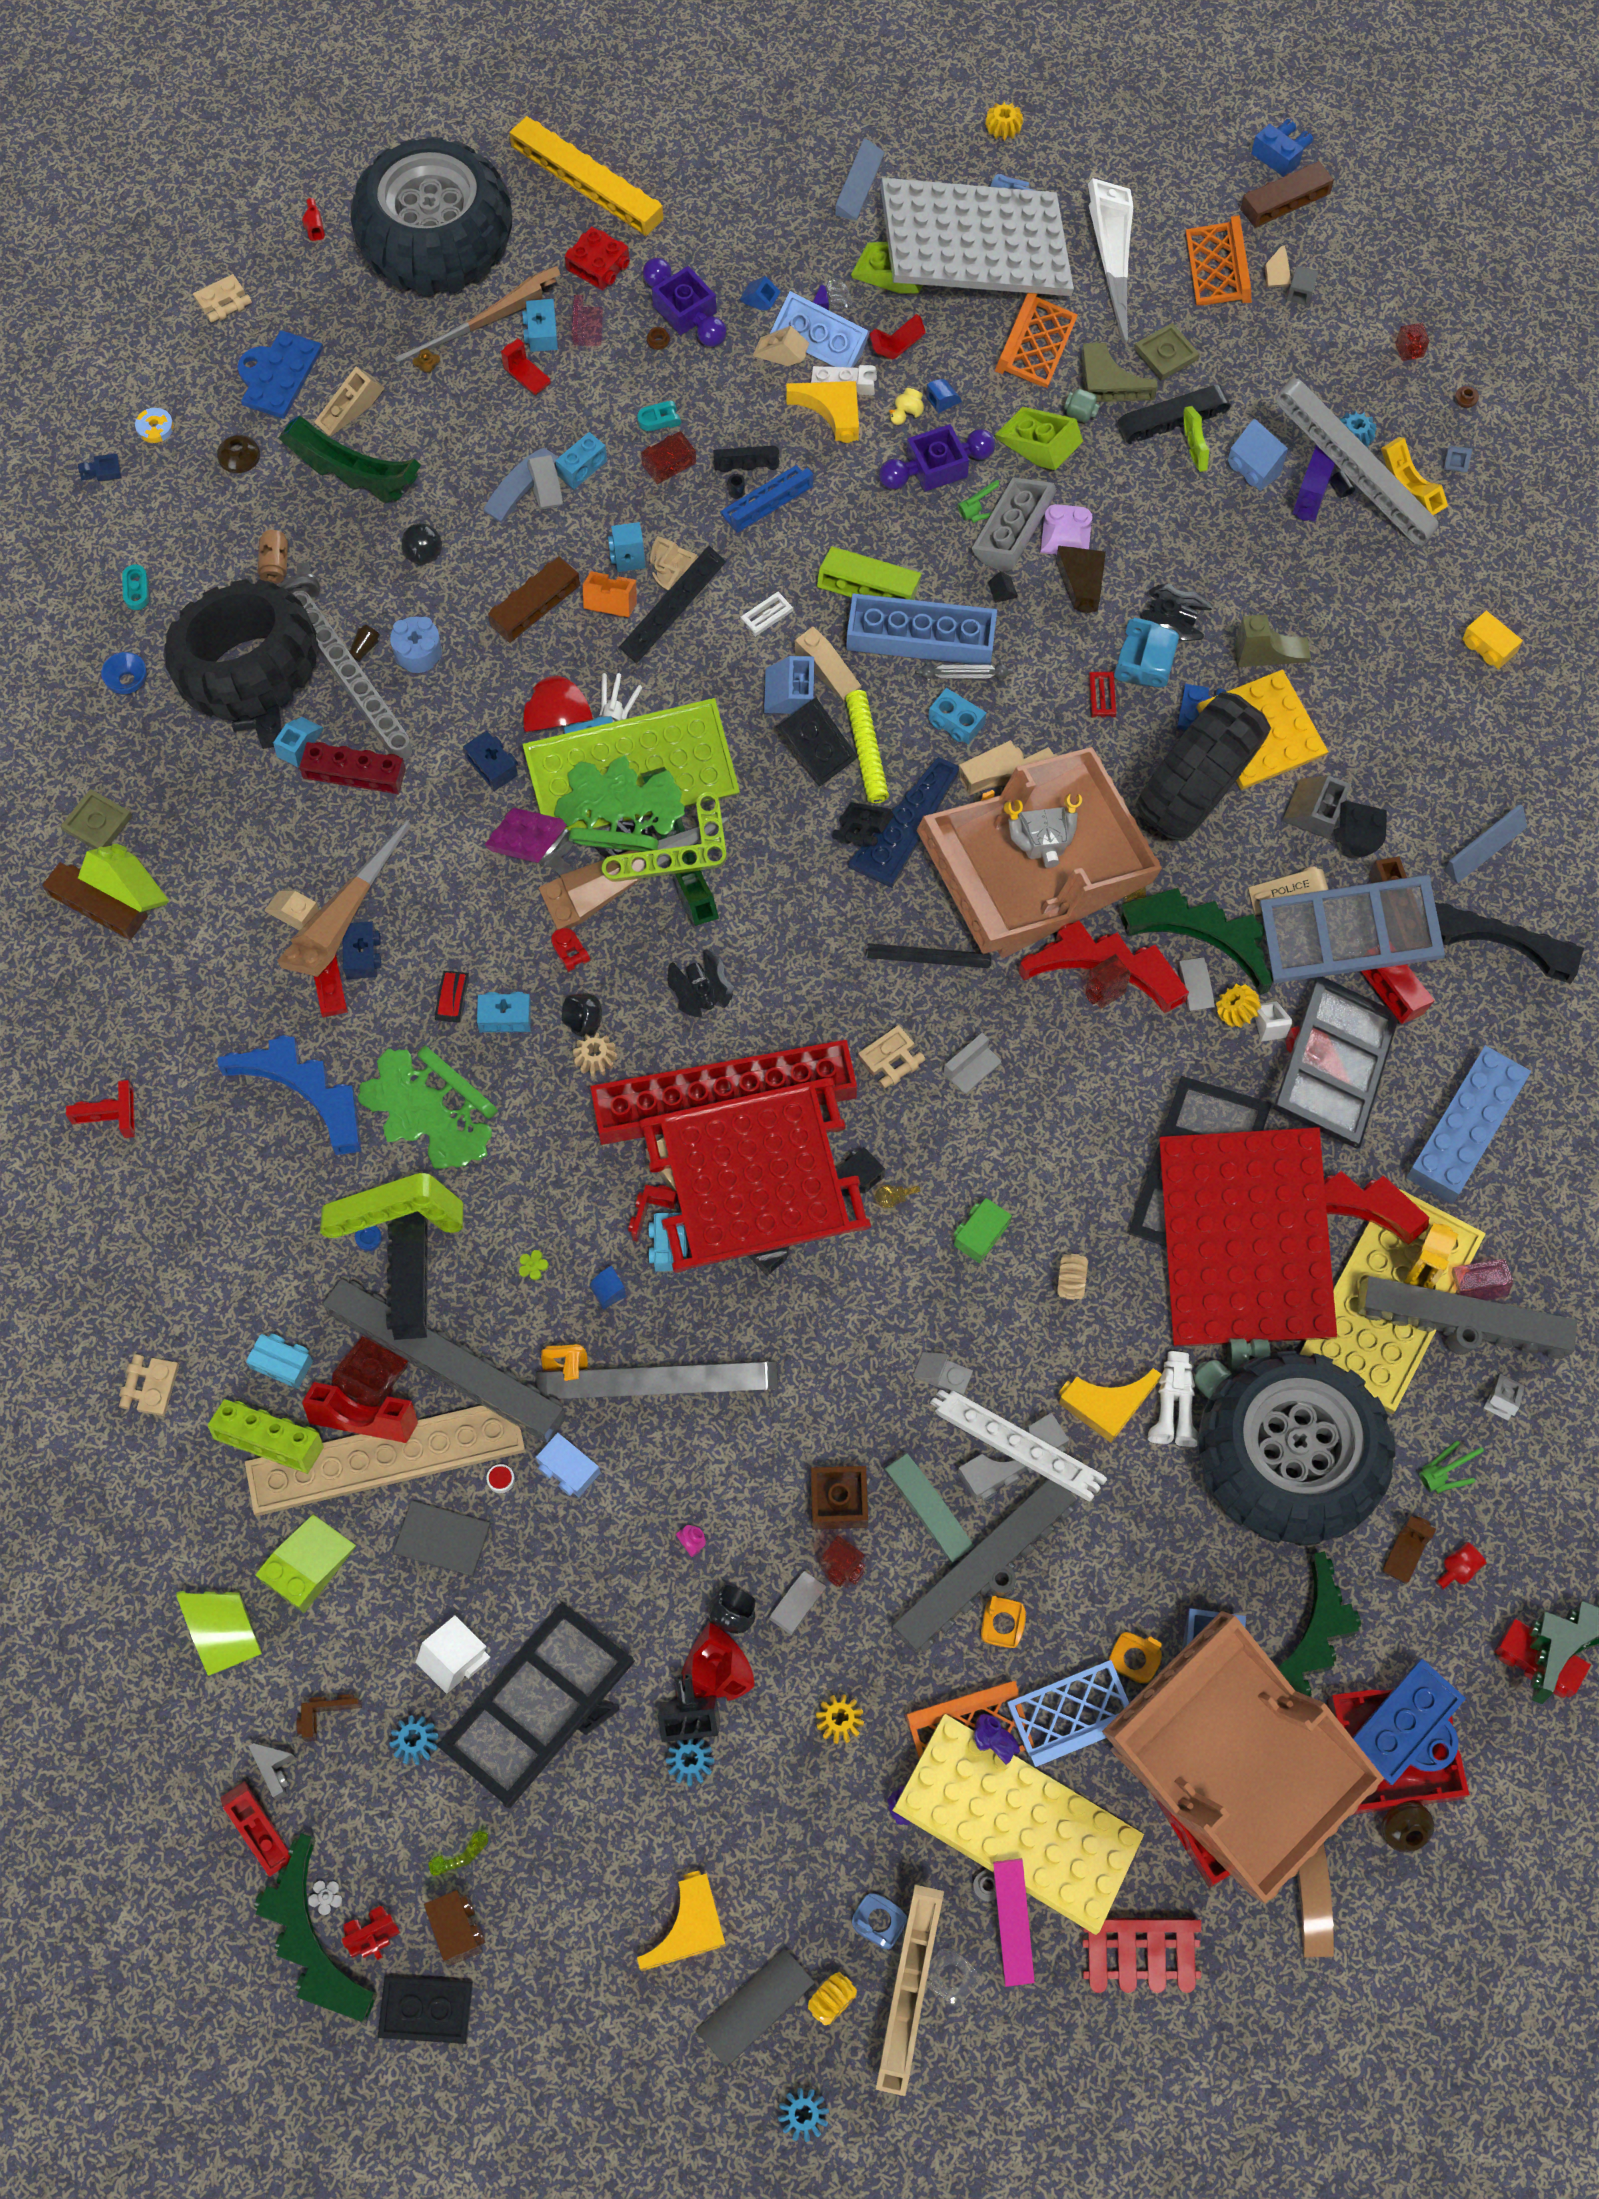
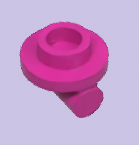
M686 1525L676 1534L691 1557L698 1554L706 1544L704 1533L698 1527Z

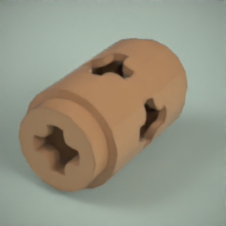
M267 530L259 538L257 572L261 580L280 583L287 574L288 541L285 534L281 531Z

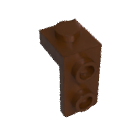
M1410 1516L1402 1526L1383 1567V1573L1407 1584L1426 1544L1433 1538L1436 1528L1430 1526L1431 1523L1422 1517L1416 1516L1414 1518Z
M351 1694L339 1695L337 1700L326 1701L325 1697L309 1698L308 1703H301V1717H297L296 1722L297 1734L301 1735L305 1742L317 1741V1712L362 1708V1702Z

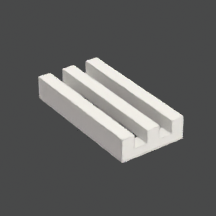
M776 592L741 616L740 621L743 624L745 623L746 627L756 637L791 613L793 607L779 592ZM779 600V604L763 612V614L756 618L754 621H750L751 618H753L754 616H756L757 614L765 610L767 607H769L770 605Z

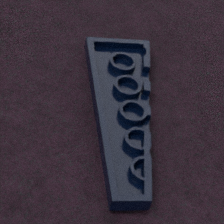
M937 757L920 777L917 784L908 791L904 800L898 807L896 806L892 810L894 816L883 833H875L873 835L878 838L877 845L861 847L849 861L848 868L893 888L921 839L917 828L923 816L937 812L958 775L959 766Z

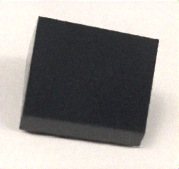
M1000 571L988 581L995 603L1018 598L1011 576Z

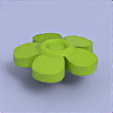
M534 1250L531 1253V1257L528 1254H523L520 1257V1263L524 1265L519 1268V1273L522 1277L530 1274L532 1280L541 1278L542 1274L539 1270L546 1271L549 1266L548 1261L542 1259V1252Z

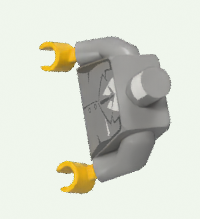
M1070 794L1065 796L1064 803L1068 807V811L1061 807L1021 812L1023 804L1020 800L1014 801L1015 810L1013 811L1011 803L1006 802L1004 811L1010 815L1008 822L1011 840L1025 851L1030 859L1043 858L1047 868L1057 866L1060 863L1058 856L1063 855L1066 847L1072 843L1077 829L1078 812H1076V807L1082 803L1080 794H1077L1074 805L1070 803Z

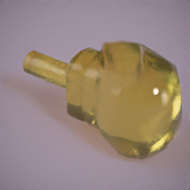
M885 1185L876 1191L875 1201L881 1208L890 1209L900 1202H905V1196L921 1192L920 1187L915 1186L903 1190L902 1186L892 1187L891 1185Z

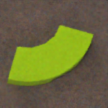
M1193 406L1185 407L1184 430L1189 447L1191 448L1189 453L1196 468L1200 472L1207 471L1209 448L1203 436L1202 417Z

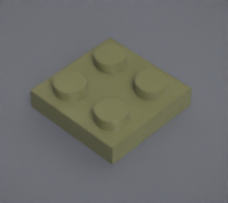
M1173 323L1135 343L1134 348L1161 381L1199 360L1200 353Z
M90 789L60 827L65 833L93 849H98L99 847L109 846L132 818V814L127 809Z

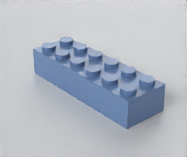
M853 594L846 650L966 664L991 665L997 609Z
M1485 1045L1406 1178L1453 1205L1530 1075L1531 1070Z

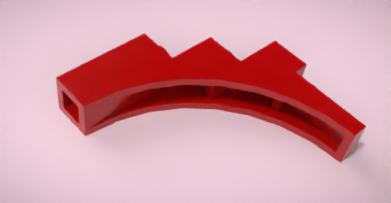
M1080 920L1073 924L1063 925L1058 930L1056 943H1049L1036 955H1027L1022 959L1019 967V974L1023 980L1058 969L1083 968L1102 971L1120 977L1138 987L1152 998L1164 1013L1185 1003L1189 995V991L1156 944L1149 948L1143 947L1133 955L1118 932L1111 936L1105 935L1095 943Z
M1342 1170L1335 1176L1330 1175L1324 1181L1327 1214L1351 1216L1375 1223L1394 1233L1408 1245L1428 1229L1430 1217L1384 1175L1377 1181L1375 1179L1370 1181L1365 1186L1364 1191Z

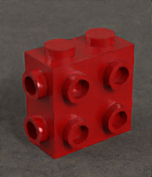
M591 226L586 233L580 236L578 242L567 250L565 254L566 270L603 291L608 285H612L615 282L617 274L621 270H625L630 263L629 248L622 241H617L608 236L606 232Z

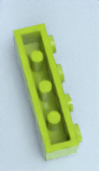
M224 1399L207 1425L214 1440L306 1474L309 1473L324 1448L319 1433L315 1429L300 1427L287 1418L278 1419L261 1409L256 1411L248 1408L240 1401L232 1402Z

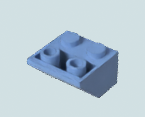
M789 656L766 668L764 713L793 714L813 699L814 656Z

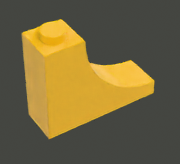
M856 381L786 384L787 405H799L819 413L831 426L835 441L850 443L859 440Z
M1434 1222L1403 1283L1433 1289L1449 1263L1447 1259L1459 1234L1453 1232L1452 1228L1445 1224Z
M1152 1368L1147 1375L1137 1382L1114 1388L1096 1386L1076 1377L1072 1383L1067 1381L1058 1394L1061 1395L1059 1404L1112 1443L1159 1382L1162 1374Z
M700 1871L691 1872L683 1875L684 1880L678 1882L680 1888V1907L676 1922L669 1935L661 1944L645 1955L637 1957L641 1971L726 1946L707 1873L701 1875Z

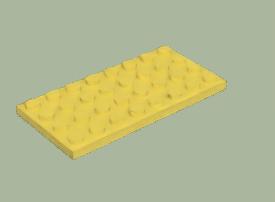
M1401 1189L1399 1190L1430 1217L1428 1229L1408 1245L1394 1233L1375 1223L1369 1222L1333 1289L1337 1339L1307 1340L1300 1352V1355L1311 1356L1312 1353L1332 1358L1334 1365L1347 1372L1352 1369L1366 1381L1364 1386L1374 1398L1379 1397L1385 1410L1391 1414H1394L1436 1330L1430 1332L1421 1331L1417 1328L1418 1326L1410 1324L1407 1326H1397L1392 1324L1391 1320H1369L1365 1318V1315L1358 1314L1360 1282L1368 1276L1403 1283L1429 1229L1435 1222L1449 1226L1453 1232L1459 1235L1447 1259L1449 1263L1433 1287V1290L1455 1294L1486 1234Z
M944 1714L892 1811L994 1872L993 1862L1022 1858L1026 1893L1097 1935L1103 1926L1144 1834L1013 1755L1011 1761L1005 1765L992 1749L980 1751L974 1740L975 1731Z

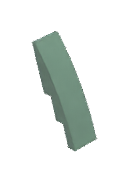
M905 1453L884 1468L911 1511L918 1516L927 1532L936 1540L950 1562L953 1563L975 1547L947 1505L908 1453Z

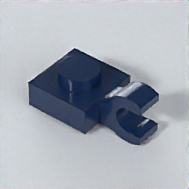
M118 453L94 456V462L78 464L81 481L93 479L94 476L97 477L98 481L122 478Z

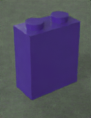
M1317 444L1300 487L1292 514L1304 521L1311 520L1315 522L1335 467V463Z

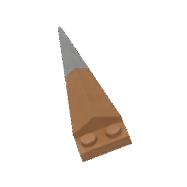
M550 267L529 276L515 289L480 314L444 335L394 357L396 362H401L418 355L424 348H434L526 308V301L543 300L541 287L557 282L555 277L561 275L558 267Z
M729 817L722 818V825L724 826L729 822ZM709 824L704 832L706 835H709L719 828L717 825ZM700 827L659 840L657 850L689 846L701 840ZM628 851V852H625V853H622V854H619V855L630 854V853H638V852H637V851ZM662 856L659 858L657 865L660 867L671 858ZM642 859L636 860L632 865L633 870L637 872L643 871L646 868V862ZM604 860L562 874L560 878L539 887V890L556 928L570 929L583 923L643 878L612 882L603 874L602 864ZM611 863L607 868V872L610 875H617L621 870V866L618 863Z
M409 820L384 843L291 939L292 945L277 960L281 968L318 977L329 965L367 891L391 853L410 829Z

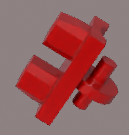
M382 1906L370 1911L369 1917L372 1923L363 1928L358 1919L343 1925L345 1937L342 1938V1942L352 1958L359 1954H362L363 1958L374 1953L376 1959L380 1960L383 1958L381 1949L390 1945V1938L400 1934L396 1922L390 1914H387Z

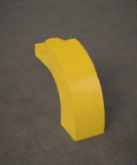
M1398 437L1381 448L1386 464L1385 467L1433 516L1448 506L1442 485L1428 482L1415 469L1405 438Z

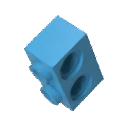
M588 432L555 460L558 477L575 489L607 462L606 445Z
M946 688L929 708L928 720H930L935 728L944 729L949 732L954 740L958 742L963 741L969 745L985 725L987 713ZM967 723L970 724V726H964L962 724Z

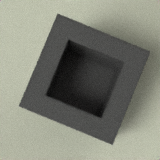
M1296 266L1287 301L1309 306L1319 271Z

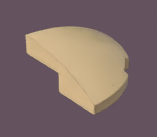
M657 536L650 554V563L657 570V575L654 572L652 573L653 577L662 588L668 591L699 556L679 548L672 541Z

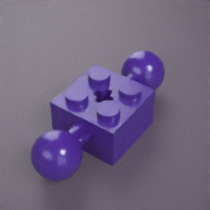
M662 258L648 260L643 267V278L649 286L653 287V307L680 336L693 327L698 326V338L704 345L709 347L720 345L726 338L727 330L724 322L713 316L717 313L716 294L689 266L672 275L671 267L666 260Z
M951 424L907 438L906 456L909 462L904 463L899 459L887 460L880 468V481L885 487L895 490L902 488L907 483L909 476L916 474L924 492L966 478L968 477L969 469L968 456L977 460L990 457L996 445L994 436L987 430L977 429L968 435L965 443L961 444Z

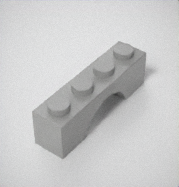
M1052 1413L1028 1426L1027 1432L1063 1453L1067 1451L1065 1448L1069 1443V1439ZM981 1454L959 1467L958 1476L974 1501L980 1498L986 1501L997 1494L996 1489L1005 1484L1006 1487H1010L1021 1479L1019 1477L1020 1474L1027 1470L1029 1473L1035 1471L1017 1460L997 1462Z

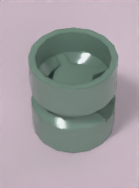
M1229 1338L1230 1343L1227 1344V1367L1232 1373L1237 1367L1253 1358L1270 1356L1268 1339H1252L1250 1343H1247L1245 1339Z

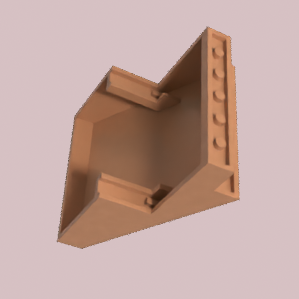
M1093 747L1018 766L1011 775L1001 796L923 816L917 828L921 840L981 952L985 954L997 950L1001 958L1007 957L1051 935L1065 924H1072L1153 883L1162 869L1159 860L1154 856L1147 839L1142 835L1135 818L1130 814L1123 797L1118 793L1112 778L1106 772L1100 757L1097 756ZM1070 794V803L1074 805L1077 794H1080L1082 803L1076 807V812H1078L1077 829L1072 843L1066 847L1063 855L1058 856L1060 863L1057 866L1047 868L1043 858L1030 859L1026 852L1011 840L1008 822L1010 815L1004 811L1006 802L1011 803L1013 811L1015 810V800L1022 802L1023 809L1021 812L1061 807L1068 811V807L1064 803L1065 796Z
M1221 1611L1102 1731L1114 1746L1110 1751L1252 1897L1265 1904L1278 1894L1279 1889L1288 1879L1298 1873L1299 1868L1308 1858L1318 1852L1319 1847L1324 1841L1337 1832L1343 1821L1357 1811L1362 1801L1367 1796L1373 1794L1384 1779L1324 1702L1295 1691L1238 1618L1224 1611Z

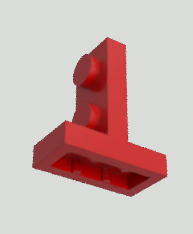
M129 1080L118 1081L117 1101L114 1099H103L98 1103L76 1102L74 1105L66 1106V1116L71 1124L119 1120V1130L123 1137H135L134 1089Z

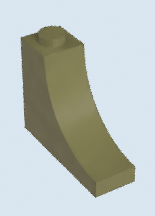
M1093 342L1083 344L1081 360L1084 390L1095 394L1097 402L1155 400L1158 387L1157 379L1141 378L1123 370L1110 356L1106 343Z
M1267 615L1243 616L1234 646L1238 667L1310 662L1311 655L1307 637H1289L1273 631L1269 627Z

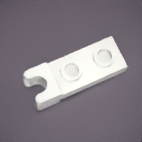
M859 365V368L813 366L811 383L856 381L858 394L874 395V381L877 380L876 367L871 365Z

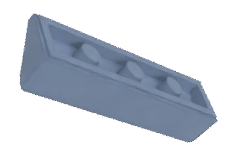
M865 138L861 143L836 202L835 215L857 221L885 155L883 150Z
M1521 804L1517 805L1449 861L1445 873L1456 883H1459L1526 829L1527 823L1523 806Z

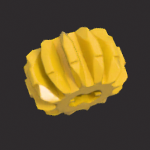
M1005 102L1002 105L995 103L993 108H989L985 120L989 135L994 134L995 139L1003 136L1004 141L1007 136L1014 139L1015 134H1019L1021 131L1023 114H1021L1020 107L1014 108L1013 103L1010 105H1006Z
M1237 983L1233 989L1227 988L1225 994L1219 995L1220 1001L1216 1003L1218 1016L1221 1020L1231 1027L1238 1026L1240 1028L1246 1022L1251 1024L1250 1020L1253 1017H1258L1257 1011L1262 1008L1256 991H1253L1246 984L1240 986Z
M843 1694L841 1696V1703H837L836 1697L832 1695L830 1696L831 1706L823 1701L821 1708L825 1712L816 1713V1718L825 1720L817 1724V1729L823 1730L828 1728L823 1734L825 1740L831 1734H834L833 1743L838 1744L839 1736L843 1735L844 1742L847 1744L850 1742L849 1732L854 1737L859 1736V1731L855 1727H863L864 1721L857 1718L863 1714V1710H853L857 1704L855 1699L851 1700L847 1705L845 1704L846 1695ZM838 1713H843L844 1719L848 1718V1721H843L842 1725H836V1720H832V1717H837Z
M840 1972L835 1973L812 1995L808 2002V2009L818 2021L824 2025H829L852 2003V2000L856 1997L857 1989L847 1977H844Z

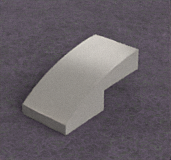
M551 455L529 459L527 465L534 481L533 492L540 510L563 505L559 480Z
M1204 957L1178 961L1181 981L1189 991L1186 1001L1188 1011L1215 1007Z
M804 1571L780 1601L769 1620L792 1635L827 1587Z

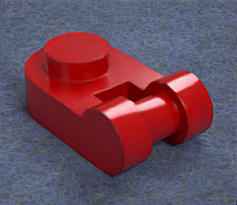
M561 928L553 933L551 938L552 946L567 972L574 970L575 966L580 963L586 964L591 961L588 952L571 929ZM575 950L577 954L571 957L567 955L568 953Z

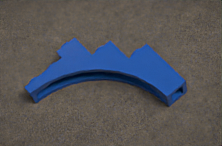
M282 1035L268 1040L269 1050L254 1049L249 1053L239 1054L232 1052L227 1053L225 1056L217 1057L218 1067L223 1076L249 1075L264 1077L282 1083L301 1094L315 1107L324 1119L335 1155L362 1151L356 1094L352 1085L338 1084L333 1086V1088H329L327 1069L323 1061L308 1060L304 1064H300L298 1044L294 1036Z

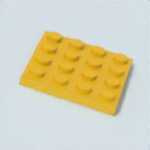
M1284 670L1227 691L1228 693L1241 696L1262 712L1271 726V730L1263 745L1236 780L1241 790L1327 755L1328 750ZM1215 697L1198 703L1196 708L1199 714Z

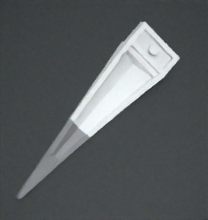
M1092 178L1088 183L1091 199L1089 209L1121 340L1125 344L1128 341L1127 277L1133 215L1131 190Z

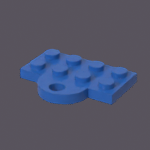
M280 330L271 347L259 346L246 351L238 362L240 378L249 386L241 400L242 405L285 419L323 350L322 343ZM249 361L257 362L254 367L245 366Z
M1419 1659L1352 1738L1389 1785H1393L1409 1765L1422 1771L1441 1770L1454 1760L1458 1750V1736L1448 1719L1466 1698L1425 1660ZM1437 1743L1444 1745L1446 1748V1756L1440 1761L1435 1759L1432 1754V1748Z

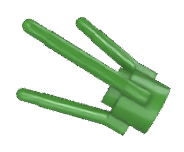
M995 480L971 498L957 504L959 513L965 521L971 519L975 523L979 520L990 518L993 512L979 515V512L982 511L979 500L999 487V480Z
M1455 1441L1431 1463L1422 1467L1423 1471L1419 1473V1477L1427 1491L1432 1492L1435 1490L1439 1494L1448 1489L1475 1483L1476 1480L1474 1478L1446 1484L1445 1481L1449 1479L1447 1472L1479 1455L1484 1449L1480 1447L1445 1467L1437 1466L1460 1445L1459 1441Z

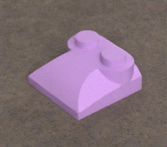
M1058 504L1049 506L1044 514L1040 553L1057 555L1058 546L1089 549L1092 513L1087 508Z

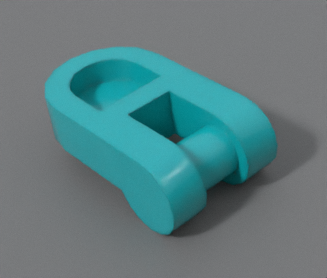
M666 401L642 408L637 414L639 427L645 431H654L665 427L680 426L681 419L676 414L675 402Z

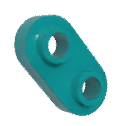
M130 565L122 573L123 599L129 609L141 610L149 602L148 575L141 565ZM136 577L140 578L138 581H132Z

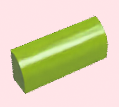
M831 546L819 569L817 587L848 597H852L853 594L914 600L922 573Z

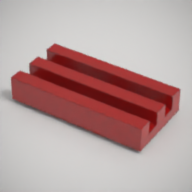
M1089 672L1091 718H1096L1097 716H1101V718H1106V716L1116 717L1114 672ZM1095 678H1099L1101 709H1097ZM1104 678L1109 680L1110 709H1106Z

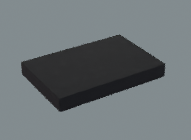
M817 697L811 699L776 726L818 786H822L858 758Z
M385 1976L377 2038L467 2044L473 1982Z

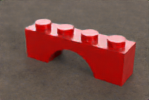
M314 1382L302 1401L309 1424L402 1443L408 1442L418 1424L412 1401L387 1396L382 1405L370 1407L351 1400L337 1386Z

